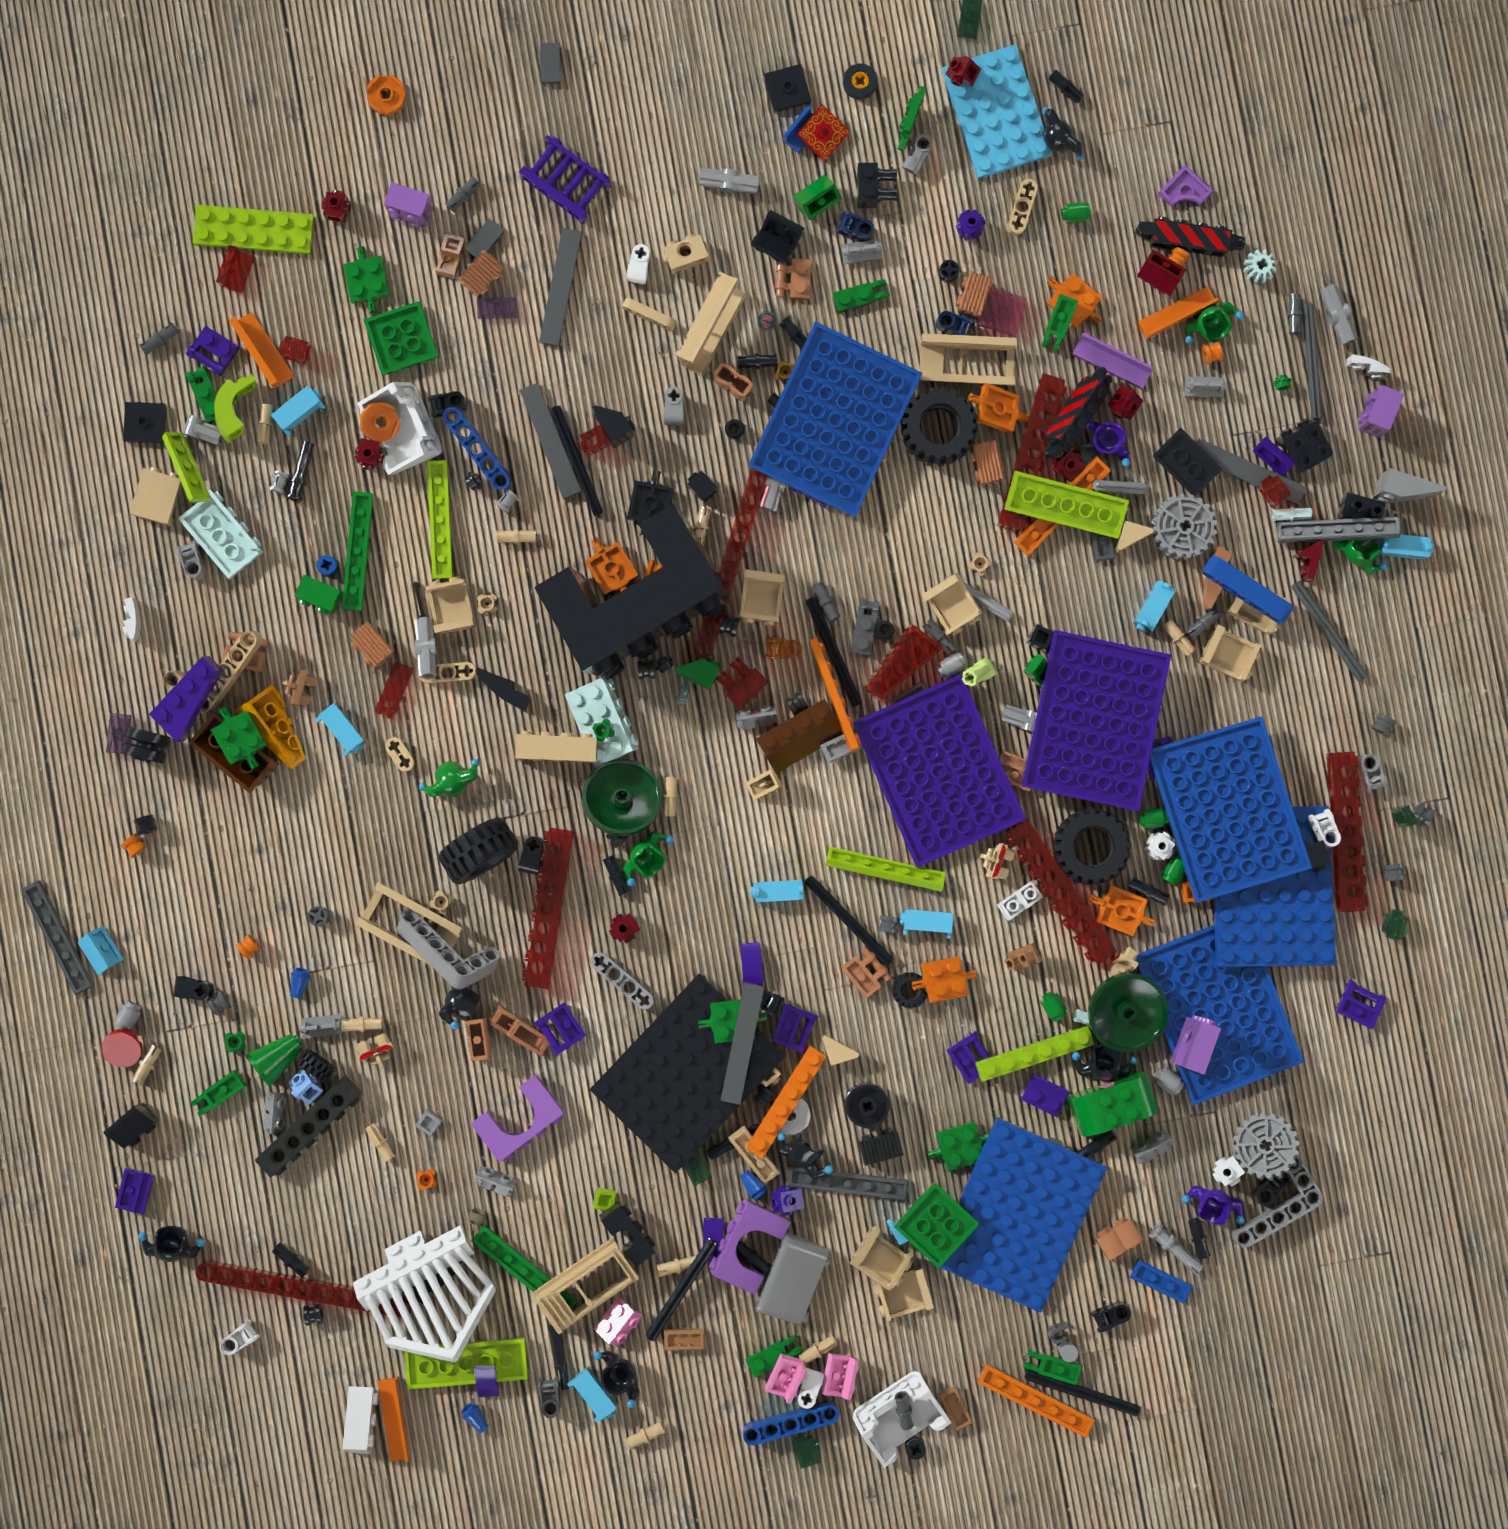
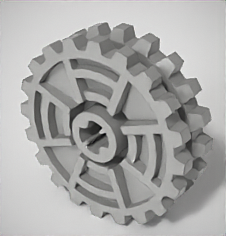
M1180 494L1176 498L1172 496L1167 501H1164L1159 506L1160 508L1154 512L1156 517L1151 520V524L1154 525L1152 528L1154 532L1152 534L1155 535V538L1152 540L1154 543L1159 544L1158 550H1164L1167 557L1173 555L1176 560L1181 557L1183 560H1188L1191 556L1195 558L1200 553L1205 552L1208 546L1213 543L1214 539L1212 537L1217 534V530L1214 529L1217 521L1213 520L1214 511H1209L1210 505L1208 503L1204 505L1202 498L1199 497L1196 500L1194 495L1191 494L1188 497H1185L1184 494ZM1183 523L1186 524L1185 527H1188L1185 531L1181 530L1183 527L1180 528V525Z
M1260 1113V1117L1252 1115L1250 1121H1243L1244 1126L1242 1128H1237L1239 1134L1233 1138L1236 1142V1145L1233 1146V1151L1237 1153L1235 1156L1236 1160L1241 1162L1240 1166L1242 1169H1248L1247 1173L1254 1176L1256 1174L1260 1180L1267 1177L1271 1181L1274 1179V1176H1277L1279 1179L1283 1178L1284 1172L1289 1174L1291 1166L1296 1167L1297 1162L1295 1159L1301 1155L1297 1149L1301 1147V1143L1296 1140L1299 1136L1296 1131H1292L1294 1129L1290 1123L1286 1124L1284 1118L1280 1117L1277 1119V1116L1272 1113L1270 1116ZM1265 1142L1269 1145L1272 1144V1147L1269 1146V1151L1262 1149V1147H1265L1263 1145Z

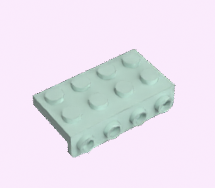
M209 490L210 498L207 502L196 503L178 519L230 580L263 553L260 549L262 544L255 536L253 538L250 537L247 533L249 528L243 521L239 523L234 518L237 516L230 506L227 508L222 503L224 498L217 491L214 493Z
M603 677L565 694L581 734H593V738H597L592 727L595 723H601L603 719H609L611 722L610 726L615 731L613 737L605 738L603 742L597 740L596 763H593L594 767L638 750V739L631 732L630 720L624 715L622 710L623 703L619 697L617 698L614 691L616 690L615 684L612 679L605 680Z

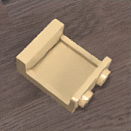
M150 467V470L143 468L129 513L138 518L172 527L174 522L172 514L182 485L178 474L169 472V475L162 473V470L155 467Z
M746 569L739 618L743 619L742 622L754 624V621H760L765 626L778 624L785 575Z
M959 573L950 576L922 594L925 602H929L945 628L946 635L951 633L953 636L963 631L962 626L967 623L970 626L980 620L978 616L983 614Z
M1236 596L1226 612L1266 635L1276 632L1280 624ZM1288 597L1283 598L1287 602L1290 600Z
M452 577L449 578V582L441 583V581H434L429 583L430 586L425 587L428 593L434 622L433 628L436 635L476 627L465 579Z
M1217 625L1210 635L1199 663L1243 682L1246 678L1249 679L1254 669L1251 667L1254 661H1258L1262 653L1259 650L1261 644H1254L1226 631L1225 627Z
M874 1226L867 1232L850 1264L890 1291L893 1287H899L904 1279L902 1274L911 1267L913 1263L911 1258L914 1253L910 1251L906 1254L881 1237L879 1235L881 1229Z
M921 1266L904 1271L902 1283L899 1287L895 1286L890 1291L876 1282L877 1286H873L876 1298H881L882 1305L879 1306L882 1318L886 1317L889 1322L892 1321L891 1319L925 1308L926 1310L934 1308Z

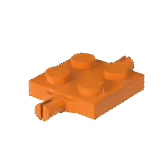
M1074 273L1061 284L1053 277L1047 281V284L1055 289L1054 295L1047 302V305L1053 310L1060 294L1079 300L1070 322L1073 327L1077 329L1088 318L1097 326L1103 320L1094 312L1097 304L1103 297Z
M985 383L982 385L980 396L970 393L968 396V401L978 404L976 421L1010 434L1014 432L1016 420L1026 423L1029 419L1028 414L1019 412V395L994 385Z
M599 538L595 539L597 544L592 540L591 543L597 552L584 562L603 594L606 596L615 590H625L627 588L626 585L639 575L619 541L611 546L603 547Z
M1110 885L1103 899L1093 894L1090 896L1093 899H1089V902L1099 906V913L1095 922L1134 937L1135 931L1141 923L1152 927V923L1155 922V919L1144 916V909L1148 900Z
M959 956L920 964L923 973L922 980L912 981L913 990L924 988L930 1003L966 997L969 995L966 980L976 979L977 974H975V970L964 972Z

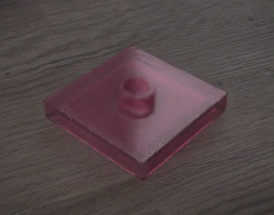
M990 287L978 326L1016 337L1027 298Z

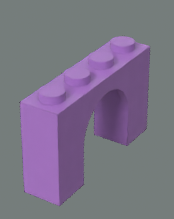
M1193 1015V1018L1186 1017L1171 1062L1205 1075L1221 1030L1220 1027L1216 1026L1217 1022Z
M537 1074L519 1086L534 1109L535 1117L530 1129L519 1134L507 1132L499 1125L489 1110L471 1123L498 1162L503 1159L507 1162L515 1156L514 1151L520 1147L523 1150L531 1143L529 1139L535 1135L540 1137L547 1131L546 1126L550 1123L555 1125L563 1119L561 1115L565 1111Z
M744 1198L743 1202H740L736 1208L737 1214L734 1220H731L728 1224V1233L725 1239H722L718 1245L719 1251L716 1257H713L710 1261L709 1271L713 1276L755 1295L764 1276L760 1271L738 1261L736 1256L737 1244L743 1235L755 1230L763 1231L782 1240L791 1221L781 1214Z

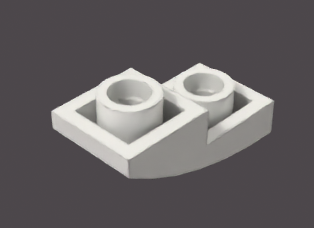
M1351 355L1347 358L1346 367H1352L1353 370H1364L1366 368L1365 376H1372V379H1383L1390 373V368L1374 359L1359 355Z
M130 597L124 599L126 604L124 610L130 619L123 621L125 624L123 631L127 638H130L132 641H138L141 630L140 611L137 600Z
M1030 881L998 903L997 906L1007 921H1009L1043 898L1035 884Z

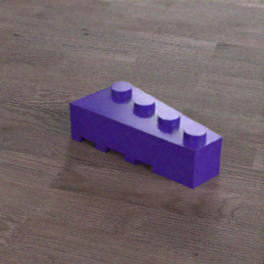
M210 656L201 657L149 715L176 742L185 741L191 727L194 726L199 712L206 704L210 692L213 691L224 669Z

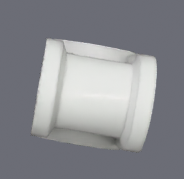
M638 244L633 248L630 264L627 269L626 281L646 284L650 260L649 249L646 245ZM640 251H643L645 255L642 256V259H639L637 255L640 254Z
M1325 809L1323 813L1315 816H1308L1309 824L1314 831L1317 841L1324 840L1326 849L1339 844L1341 836L1335 824L1333 814L1329 809ZM1327 834L1332 837V844L1326 841Z
M249 1319L221 1341L220 1350L225 1355H232L261 1336L255 1332ZM226 1341H234L235 1349H229L226 1346Z
M805 1367L807 1370L806 1377L799 1385V1391L795 1400L799 1406L809 1409L816 1402L818 1392L823 1383L824 1373ZM807 1394V1397L810 1398V1401H806L805 1404H803L804 1401L801 1400V1397L806 1396Z

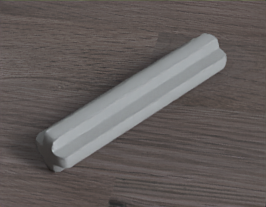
M1095 480L1093 482V490L1096 492L1146 494L1148 488L1145 483L1104 480Z
M965 583L978 605L1005 621L1010 620L1013 615L1011 610Z

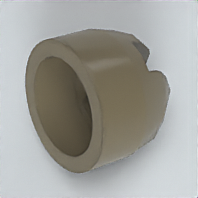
M471 1209L469 1213L470 1222L475 1225L482 1224L486 1212L481 1209Z

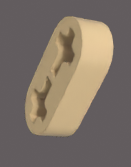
M396 737L388 739L385 748L397 768L403 772L411 771L415 766V760L403 741ZM393 741L395 743L399 742L398 749L401 753L398 754L395 750H390ZM403 755L406 760L410 759L408 768L405 766L401 767L403 761L400 756Z

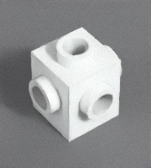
M1157 832L1155 834L1152 833L1145 842L1147 845L1144 849L1148 851L1147 855L1153 860H1164L1165 858L1169 859L1174 853L1173 847L1175 843L1172 842L1173 838L1169 834ZM1161 842L1165 844L1163 850H1160L1158 847Z
M1232 1155L1228 1159L1222 1157L1216 1161V1167L1213 1168L1215 1173L1212 1175L1219 1185L1223 1183L1224 1186L1229 1184L1232 1187L1241 1181L1239 1177L1245 1173V1170L1242 1169L1240 1163ZM1225 1169H1230V1170H1231V1174H1229V1175L1225 1174V1173H1224V1170H1225Z

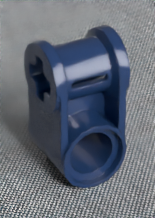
M842 212V220L839 227H836L837 233L860 241L872 240L874 237V224L872 221L851 212ZM866 227L871 231L868 234H863L860 230Z
M943 311L936 320V328L948 335L969 336L972 326H975V321L950 311ZM941 319H949L950 325H943Z

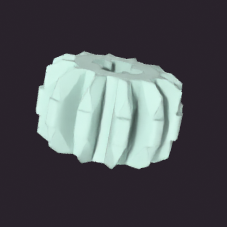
M1255 250L1254 254L1249 253L1248 259L1243 263L1247 266L1243 271L1250 273L1247 279L1254 277V283H1257L1259 279L1261 283H1265L1266 279L1271 280L1273 278L1272 273L1277 271V268L1274 267L1277 261L1271 260L1274 255L1270 254L1267 256V250H1263L1262 253L1259 250ZM1258 263L1262 264L1261 268L1264 267L1262 270L1258 268Z

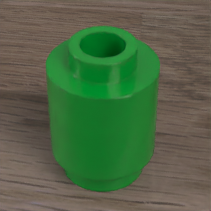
M1089 203L1065 204L1064 208L1061 209L1062 220H1065L1066 224L1086 222V219L1091 218Z
M1162 808L1142 810L1141 814L1138 815L1139 826H1143L1144 830L1159 829L1169 825L1166 810H1162Z
M1179 855L1176 858H1170L1162 877L1164 881L1174 886L1178 882L1180 883L1185 875V869Z
M1050 991L1042 996L1043 1000L1040 1003L1049 1019L1052 1018L1053 1022L1068 1015L1066 1012L1067 1008L1058 992L1053 993Z

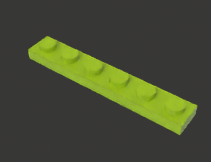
M427 461L432 579H449L453 577L448 461Z
M829 846L826 866L942 892L945 872Z
M1083 1026L977 1061L975 1064L980 1080L983 1082L1092 1046L1094 1042L1089 1026Z

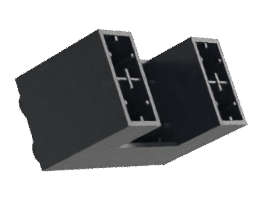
M674 504L639 524L662 568L600 604L584 575L570 567L565 568L534 587L582 672L597 675L598 678L603 677L605 680L610 679L625 669L622 663L623 659L632 655V657L637 656L641 660L659 649L655 640L665 634L667 637L671 636L673 640L677 639L694 628L690 622L692 618L701 614L710 619L728 608L724 599L731 596L729 589L686 515Z

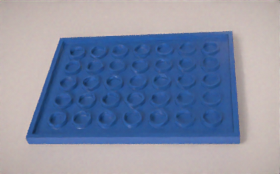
M815 321L748 467L850 516L856 517L922 376V372Z
M1262 716L1152 749L1150 755L1151 767L1195 904L1312 869Z
M1329 806L1292 807L1304 845L1318 842L1309 824L1308 816L1323 813L1325 809H1329ZM1327 834L1326 841L1331 844V837ZM1331 848L1327 849L1331 863L1325 865L1326 869L1314 872L1313 869L1213 898L1216 967L1336 965Z
M1214 924L1137 955L1135 961L1139 963L1137 967L1140 974L1154 981L1166 997L1168 1020L1163 1033L1172 1056L1186 1017L1193 1018V1015L1207 1018L1217 1022L1216 1026L1221 1028L1205 1075L1176 1064L1192 1105L1304 1063L1267 966L1216 967Z
M996 1117L958 1201V1204L979 1222V1225L940 1268L1041 1313L1107 1166Z

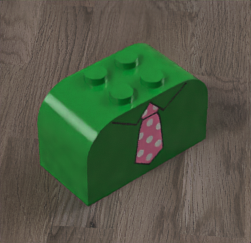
M1143 1071L1067 1095L1078 1133L1083 1137L1101 1134L1159 1113L1147 1073Z

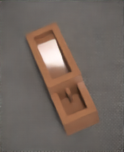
M1218 546L1214 550L1213 555L1220 557L1228 563L1233 553ZM1206 576L1203 585L1204 610L1208 611L1215 603L1222 587Z
M500 1005L497 1006L488 1020L491 1026L540 1057L550 1044L542 1032Z

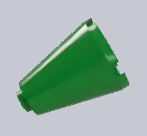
M288 1034L249 1052L245 1057L268 1087H270L302 1051L300 1046L303 1043L297 1035L292 1036Z

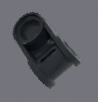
M458 391L429 396L428 401L431 403L432 408L431 417H443L444 411L453 406L455 398L462 399L461 404L456 407L464 411L467 408L466 398ZM453 410L449 412V414H454V413H456V412L453 411Z
M531 836L526 839L518 871L538 875L543 850V841L540 837ZM536 840V844H539V847L532 850V846H529V843Z
M176 976L173 991L174 997L203 1000L208 999L214 994V986L211 982L191 977ZM203 987V989L206 990V993L203 994V992L200 991V988Z
M764 990L760 1008L767 1013L777 1016L778 1008L785 998L771 991Z
M1274 1176V1179L1269 1181L1267 1177H1264L1253 1192L1254 1201L1263 1206L1272 1205L1280 1193L1288 1186L1290 1180L1284 1177L1279 1179L1277 1176ZM1266 1191L1268 1198L1262 1202L1260 1194Z
M1116 1301L1110 1305L1097 1308L1090 1314L1097 1323V1331L1101 1333L1127 1322L1131 1317V1310L1125 1302ZM1123 1307L1126 1309L1125 1315H1116L1118 1308Z

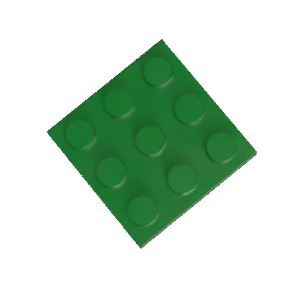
M420 301L363 319L382 376L439 358Z
M934 1181L899 1219L894 1228L939 1269L976 1229L979 1222Z

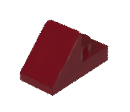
M1319 541L1292 556L1293 558L1307 561L1301 569L1302 581L1311 582L1314 580L1324 544L1323 541Z

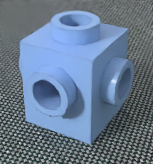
M303 1069L288 1082L293 1089L291 1091L293 1096L298 1100H303L308 1105L323 1092L318 1083L319 1080Z

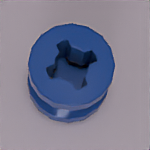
M324 555L317 560V569L324 576L331 577L338 572L339 566L333 557Z

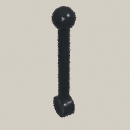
M413 582L412 587L415 589L421 614L420 617H427L424 614L420 597V584Z

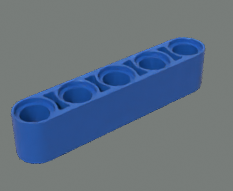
M456 406L446 409L443 413L444 422L496 489L503 490L507 488L512 481L510 473L464 412ZM452 410L458 415L456 421L449 419L448 414ZM462 427H467L470 430L469 437L462 436ZM474 443H479L482 446L481 453H476L473 450ZM486 459H491L494 462L493 469H488L485 466ZM498 475L505 476V485L497 482Z
M1212 555L1201 571L1204 576L1278 624L1284 625L1294 609V606L1218 556Z
M824 1401L814 1404L809 1409L802 1407L749 1422L743 1427V1439L746 1444L752 1446L833 1424L839 1418L838 1406L833 1401ZM827 1409L835 1410V1413L831 1416L824 1414ZM808 1414L816 1416L813 1421H807L805 1417ZM789 1419L796 1421V1424L791 1427L785 1423ZM775 1425L777 1429L769 1432L766 1430V1427ZM750 1430H754L757 1432V1435L755 1437H749L747 1436V1432Z

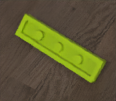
M165 432L162 436L189 502H207L210 495L182 432Z

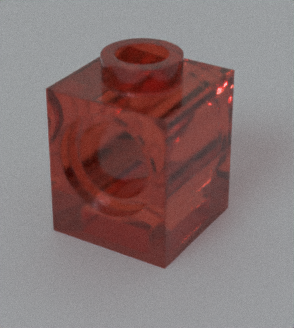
M285 336V339L280 343L279 352L284 359L306 365L312 346L307 341Z
M601 424L579 435L582 440L579 442V445L583 452L588 451L590 456L611 445ZM591 437L599 439V442L594 446L588 443Z
M1269 475L1261 481L1262 486L1258 488L1271 508L1291 495V492L1278 475L1273 478Z

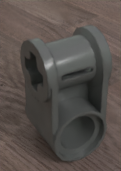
M555 1377L552 1380L545 1381L538 1379V1393L542 1414L546 1418H554L561 1409L559 1378ZM553 1403L557 1409L555 1412H549L546 1409V1405Z

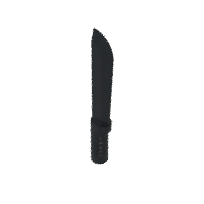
M550 1324L561 1390H568V1373L562 1333L558 1334Z

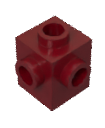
M967 56L953 57L945 74L955 86H973L981 68Z
M339 190L326 191V198H322L321 204L323 216L329 221L346 223L347 213L351 211V201H349L347 195Z
M1120 385L1108 406L1113 410L1112 414L1115 417L1131 420L1143 403V399L1135 390Z
M361 438L360 445L356 447L354 458L357 459L356 462L361 465V468L366 470L379 468L380 463H383L385 455L382 452L383 444L379 441Z
M1074 449L1070 450L1069 453L1062 452L1055 460L1051 461L1055 466L1053 470L1060 477L1063 475L1065 479L1070 481L1086 468L1080 461L1081 456Z
M631 913L624 917L622 914L611 919L613 923L609 925L611 927L609 933L614 941L618 939L619 942H622L624 940L625 943L636 938L634 934L641 930ZM622 925L627 927L626 932L620 930Z

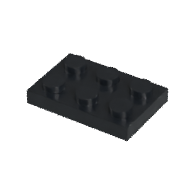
M1181 427L1152 456L1194 497L1223 469Z

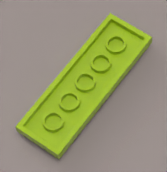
M196 205L192 243L198 246L311 255L315 216L314 214Z
M1014 471L1004 509L1119 539L1129 500Z
M525 1337L468 1342L456 1362L404 1351L407 1389L476 1384L474 1366L495 1365L497 1382L528 1380Z

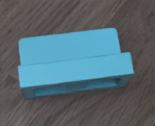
M104 926L87 933L78 941L79 946L98 975L124 959Z

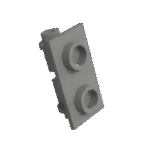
M879 239L840 245L843 264L882 258V246Z
M1185 376V396L1224 397L1227 382H1224L1225 378Z
M763 705L759 709L751 710L750 708H744L736 712V718L739 720L737 721L738 729L756 728L755 721L759 720L760 727L777 723L775 706Z
M341 1014L301 1018L300 1033H302L303 1038L343 1034L341 1030Z
M268 1092L267 1096H265V1110L271 1111V1114H264L263 1128L266 1133H283L285 1124L284 1109L286 1106L285 1092Z
M1164 1129L1156 1132L1152 1137L1137 1143L1130 1149L1136 1156L1135 1158L1138 1163L1145 1164L1156 1157L1153 1152L1154 1150H1157L1160 1155L1171 1149L1174 1143L1172 1137Z
M480 1166L474 1183L488 1190L491 1189L493 1184L496 1186L494 1192L507 1197L512 1196L518 1180L508 1174L496 1172L492 1168Z

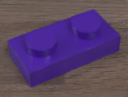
M1266 436L1252 450L1281 476L1295 464L1288 455Z

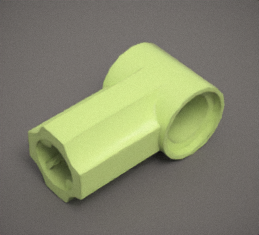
M987 656L972 665L973 667L966 669L963 672L962 680L965 685L972 687L981 681L985 682L998 673Z

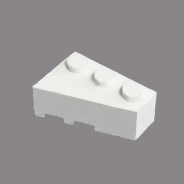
M349 1386L343 1450L347 1453L372 1454L374 1446L373 1431L376 1425V1414L374 1413L375 1405H378L379 1396L373 1387Z

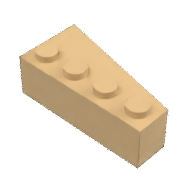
M521 731V734H516L515 759L520 761L528 759L532 761L596 763L597 738H593V734L582 733L581 737H573V733H561V736H553V732H541V735H533V731Z

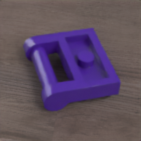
M205 325L193 345L187 350L186 355L197 359L214 370L215 374L221 376L240 348ZM203 347L222 360L221 363L214 362L200 353L199 349Z
M1349 980L1335 1012L1367 1028L1373 1029L1385 1004L1386 996L1382 994L1377 995L1356 985V982ZM1352 992L1375 1002L1374 1008L1350 997Z
M565 1002L534 1022L551 1044L555 1056L586 1036ZM549 1019L552 1021L565 1041L564 1044H559L546 1021Z
M785 1003L772 1042L806 1053L807 1041L814 1022L818 1020L819 1016ZM803 1016L807 1018L799 1043L796 1044L793 1043Z
M977 1031L970 1033L946 1050L967 1084L979 1078L975 1064L977 1060L967 1044L972 1042L982 1059L990 1057L979 1040Z

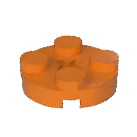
M379 75L369 82L367 86V101L375 112L384 116H391L404 106L407 96L402 82L393 75ZM385 91L387 93L390 91V98L383 99L382 92Z
M370 403L360 416L361 432L373 441L385 442L392 439L400 428V418H398L397 411L387 403ZM381 416L384 425H380L378 428L376 419H379Z

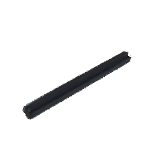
M560 405L551 408V412L594 516H598L603 513L602 507Z
M811 597L806 600V605L851 705L856 707L862 703V700L815 597Z
M812 875L805 880V884L884 965L887 966L893 961V957Z
M712 1238L707 1239L646 1332V1337L649 1340L655 1341L716 1249L718 1244Z
M1027 1369L1025 1371V1380L1133 1416H1138L1140 1412V1406L1080 1385H1073L1050 1378L1033 1370Z

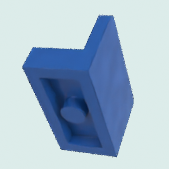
M809 105L785 132L783 142L798 154L806 144L795 134L813 114Z

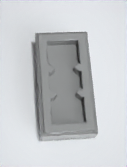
M844 735L820 745L828 764L851 754Z

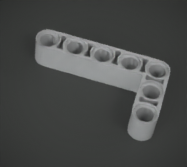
M404 910L397 926L399 934L453 988L463 989L495 971L500 959V952L497 949L487 947L463 960L415 911Z
M1300 1157L1295 1159L1297 1162L1296 1167H1290L1291 1172L1289 1174L1286 1173L1297 1193L1237 1227L1232 1233V1239L1237 1245L1242 1248L1250 1247L1322 1204L1323 1195ZM1305 1175V1177H1306L1305 1183L1302 1184V1185H1299V1184H1298V1178H1299V1176ZM1314 1192L1316 1198L1313 1202H1309L1308 1196ZM1297 1202L1299 1205L1298 1210L1291 1212V1205ZM1280 1212L1282 1215L1281 1220L1274 1222L1273 1216ZM1264 1223L1263 1231L1257 1232V1224ZM1241 1233L1247 1234V1239L1244 1242H1239V1235Z

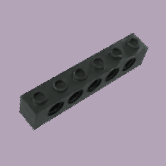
M344 1076L254 1161L270 1178L275 1174L279 1177L287 1169L285 1165L289 1161L294 1163L302 1155L300 1151L304 1147L309 1149L316 1142L314 1138L319 1133L324 1135L331 1128L329 1124L334 1119L339 1121L346 1114L344 1110L349 1105L354 1107L361 1100L359 1096L362 1092L347 1076ZM336 1095H341L344 1098L342 1106L336 1104ZM322 1109L328 1110V1119L321 1117L320 1111ZM307 1123L314 1125L313 1133L306 1131L305 1126ZM293 1136L297 1137L300 1141L298 1147L291 1144ZM278 1150L283 1151L285 1154L283 1161L278 1160L276 1157Z

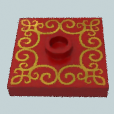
M821 104L795 135L824 162L850 131Z

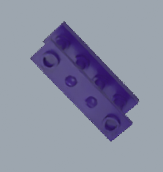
M547 135L545 140L549 147L533 168L527 169L525 166L519 171L520 177L583 224L588 218L585 207L602 185L608 190L611 188L610 178L602 171L598 173L563 147V143L558 138H551ZM557 151L565 158L549 179L544 181L538 177L539 172L553 153ZM572 162L580 170L565 190L559 192L554 189V184ZM588 174L596 181L582 200L575 204L570 200V195L585 175Z

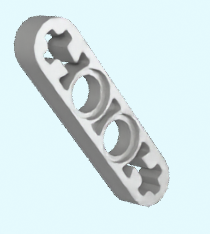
M602 952L595 953L591 957V966L637 1007L646 1010L653 1005L654 998L652 994L610 957ZM596 956L598 958L603 956V962L606 965H608L609 962L613 964L607 969L606 973L602 972V970L605 969L602 965H595ZM615 968L620 971L618 980H612L609 977L611 969ZM626 982H633L635 984V991L633 993H627L624 990ZM639 988L642 990V992L639 993L640 995H642L643 997H645L646 995L650 997L648 999V1001L650 1002L649 1005L644 1004L642 1006L640 1004L641 999L638 996L635 1000L632 998V996H634L638 992Z

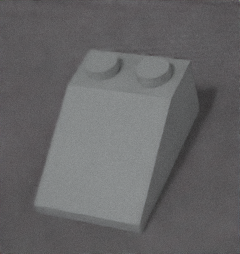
M1390 468L1379 476L1373 498L1386 504L1432 498L1446 491L1447 486Z

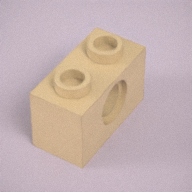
M692 234L685 237L683 241H672L667 243L666 247H663L671 274L709 262L701 235L696 236ZM683 249H688L691 253L688 256H682L680 252Z

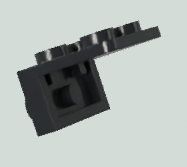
M770 209L762 228L751 241V246L757 251L771 256L774 260L784 263L796 249L805 228Z
M1305 418L1297 423V427L1293 429L1288 428L1280 432L1281 436L1275 439L1278 446L1286 447L1291 459L1295 463L1297 471L1300 473L1309 470L1333 455V451L1317 420Z

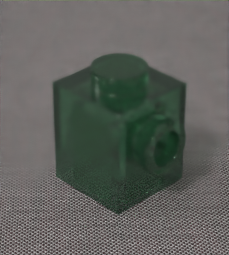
M808 1434L797 1436V1440H794L793 1444L800 1468L820 1463L818 1452H821L818 1440H814L813 1435L808 1436Z

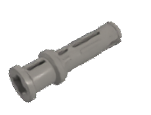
M1161 1223L1155 1225L1148 1236L1160 1243L1163 1250L1170 1251L1195 1275L1199 1273L1204 1265L1176 1241L1173 1234L1170 1235L1163 1229Z

